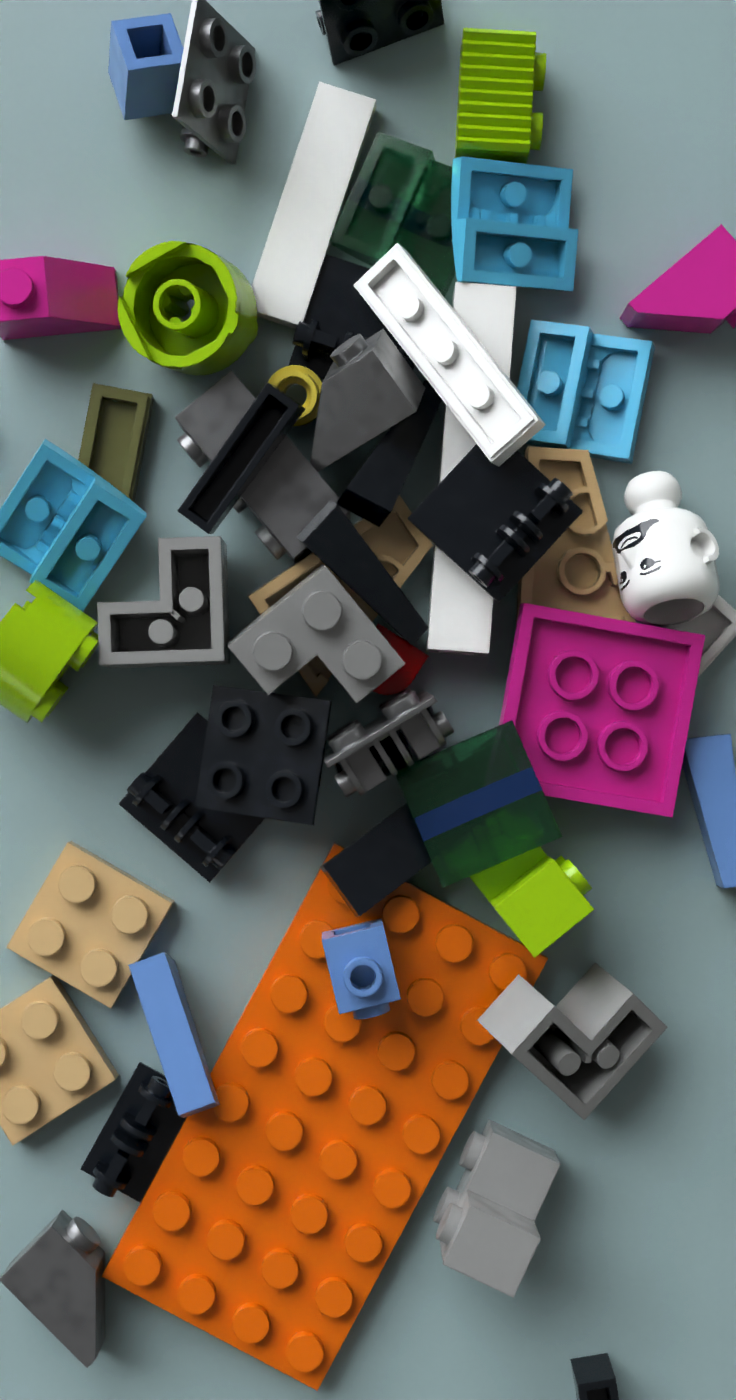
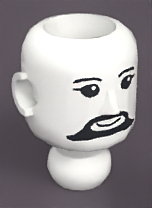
M663 471L646 472L629 481L624 493V503L629 513L633 516L627 518L615 529L612 541L616 574L623 606L633 619L654 626L675 625L700 617L714 605L720 591V581L716 566V559L719 555L718 543L700 516L686 509L678 508L682 499L681 487L674 476Z

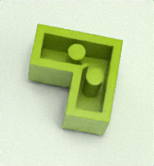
M505 806L449 848L448 851L535 958L594 910L584 897L592 887L569 859L565 860L560 855L554 860L543 851L538 842L546 835L524 808L513 814L509 807Z

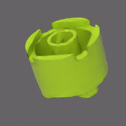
M168 241L157 244L139 255L125 275L128 279L122 297L119 296L117 309L121 329L127 341L137 353L158 365L188 375L213 374L226 369L237 361L247 347L254 342L258 334L257 304L254 292L247 278L232 263L205 247L180 241ZM192 299L195 301V305L191 308V316L184 320L182 317L190 312L187 302Z
M35 580L26 589L27 592L36 597L33 602L30 603L27 600L23 607L15 603L0 622V705L26 723L32 717L41 723L46 716L49 717L69 689L68 686L60 681L69 667L77 672L81 667L83 668L99 646L98 634L94 632L98 622L50 588Z

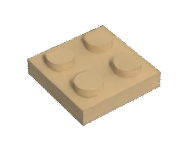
M70 841L67 842L6 948L105 1006L112 1008L132 976L128 965L141 960L175 901L75 842Z
M54 975L0 1008V1126L13 1146L112 1083L119 1076L63 985Z

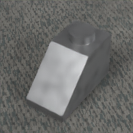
M384 329L366 340L361 334H357L342 343L330 355L334 362L322 382L310 460L311 465L317 472L409 417L418 409L425 387Z
M62 1209L11 1261L0 1277V1282L88 1368L96 1360L105 1340V1278L101 1277L105 1269V1251L99 1246L101 1240L91 1225L80 1217L72 1219Z

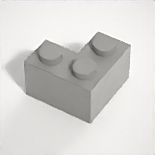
M221 536L158 538L160 600L97 603L99 665L107 668L230 664V649L228 648L230 636L227 545Z
M323 564L228 641V648L267 695L272 693L315 656L321 659L356 703L360 702L406 664L327 566Z
M596 963L592 965L556 1006L518 974L477 1019L502 1046L583 1120L591 1114L668 1028L634 993Z
M488 1119L482 1134L473 1131L468 1138L459 1161V1165L466 1169L456 1190L450 1187L445 1189L437 1205L433 1221L439 1224L436 1239L440 1241L443 1265L514 1298L541 1240L535 1219L561 1164L554 1149Z

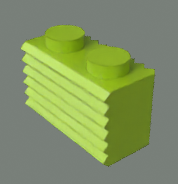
M463 28L460 48L454 158L465 156L527 164L530 150H540L543 113L532 112L533 91H543L546 53L535 52L536 32Z

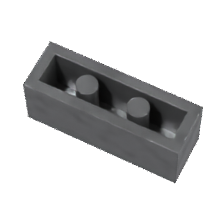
M232 370L175 417L179 426L185 432L177 441L199 468L208 461L212 462L255 400L254 396ZM286 435L233 508L239 514L248 507L262 526L254 533L277 560L287 553L292 561L297 563L312 551L296 536L330 500L336 503L339 497ZM340 507L350 520V511Z

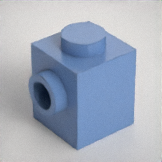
M171 13L111 21L108 73L124 120L171 114L173 112L184 47L182 46Z
M382 918L322 932V944L339 1014L352 1011L354 1019H367L389 1012V1002L401 1000Z

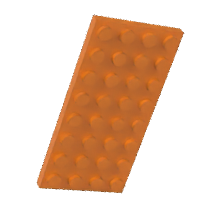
M334 842L323 864L345 848ZM320 868L210 1072L220 1105L186 1117L101 1277L318 1391L502 1046L477 1019L518 974L534 986L548 958L542 953L534 958L523 943L408 881L364 914L356 917ZM382 918L401 1000L389 1002V1012L372 1018L354 1019L352 1011L339 1014L322 944V932Z

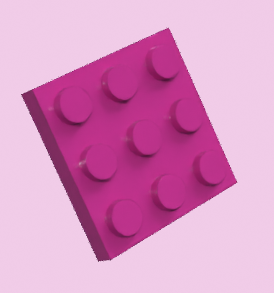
M520 603L489 784L533 767L542 788L541 791L533 794L673 818L705 635Z

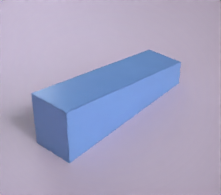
M731 734L687 738L682 766L716 886L721 888L736 887V774Z
M165 952L128 965L178 1116L185 1118L220 1105L175 960Z

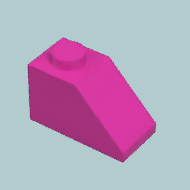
M722 224L631 300L620 316V320L626 327L706 334H711L727 321L734 329L736 327V240Z
M48 256L0 260V337L2 340L121 329L117 311L119 300L117 276L114 267Z

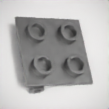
M192 0L172 117L183 125L180 139L185 142L184 152L196 157H206L208 149L211 148L228 163L236 164L239 142L243 139L246 131L244 112L249 84L253 81L256 73L255 48L206 0Z
M410 687L406 688L379 705L383 713L379 718L364 727L356 719L327 737L330 747L325 750L324 762L328 768L338 762L342 765L344 770L336 774L334 778L346 797L357 791L362 796L370 789L387 780L369 750L373 745L392 776L398 774L380 744V741L388 736L392 738L408 766L410 767L415 764L396 733L399 729L402 730L419 759L447 744L444 738L454 733V730L442 711L432 717L430 716L426 708L437 702L433 695L424 690L416 694L414 690L411 691Z

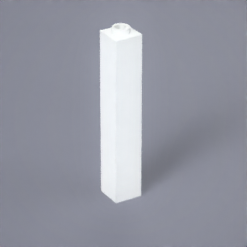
M455 282L452 308L510 379L516 286ZM445 402L438 485L476 445V442ZM434 544L426 652L485 657L490 651L493 597Z

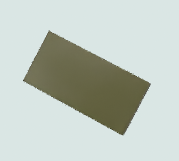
M93 383L78 461L135 502L154 397L149 393Z

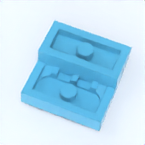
M465 156L454 158L451 183V227L457 282L565 292L573 291L579 230L569 228L573 169Z
M531 319L517 389L546 425L526 444L548 448L589 450L590 457L632 464L655 351L653 341L593 334L588 326Z
M44 439L0 508V556L31 574L30 583L38 580L75 607L84 611L147 517V513L86 465L47 439Z

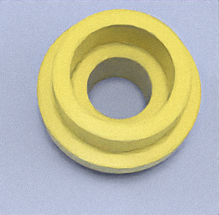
M289 365L276 371L268 383L276 386L285 394L290 386L296 384L303 386L306 390L307 398L302 405L306 409L294 426L306 425L316 419L322 381L319 376L309 368L300 365Z

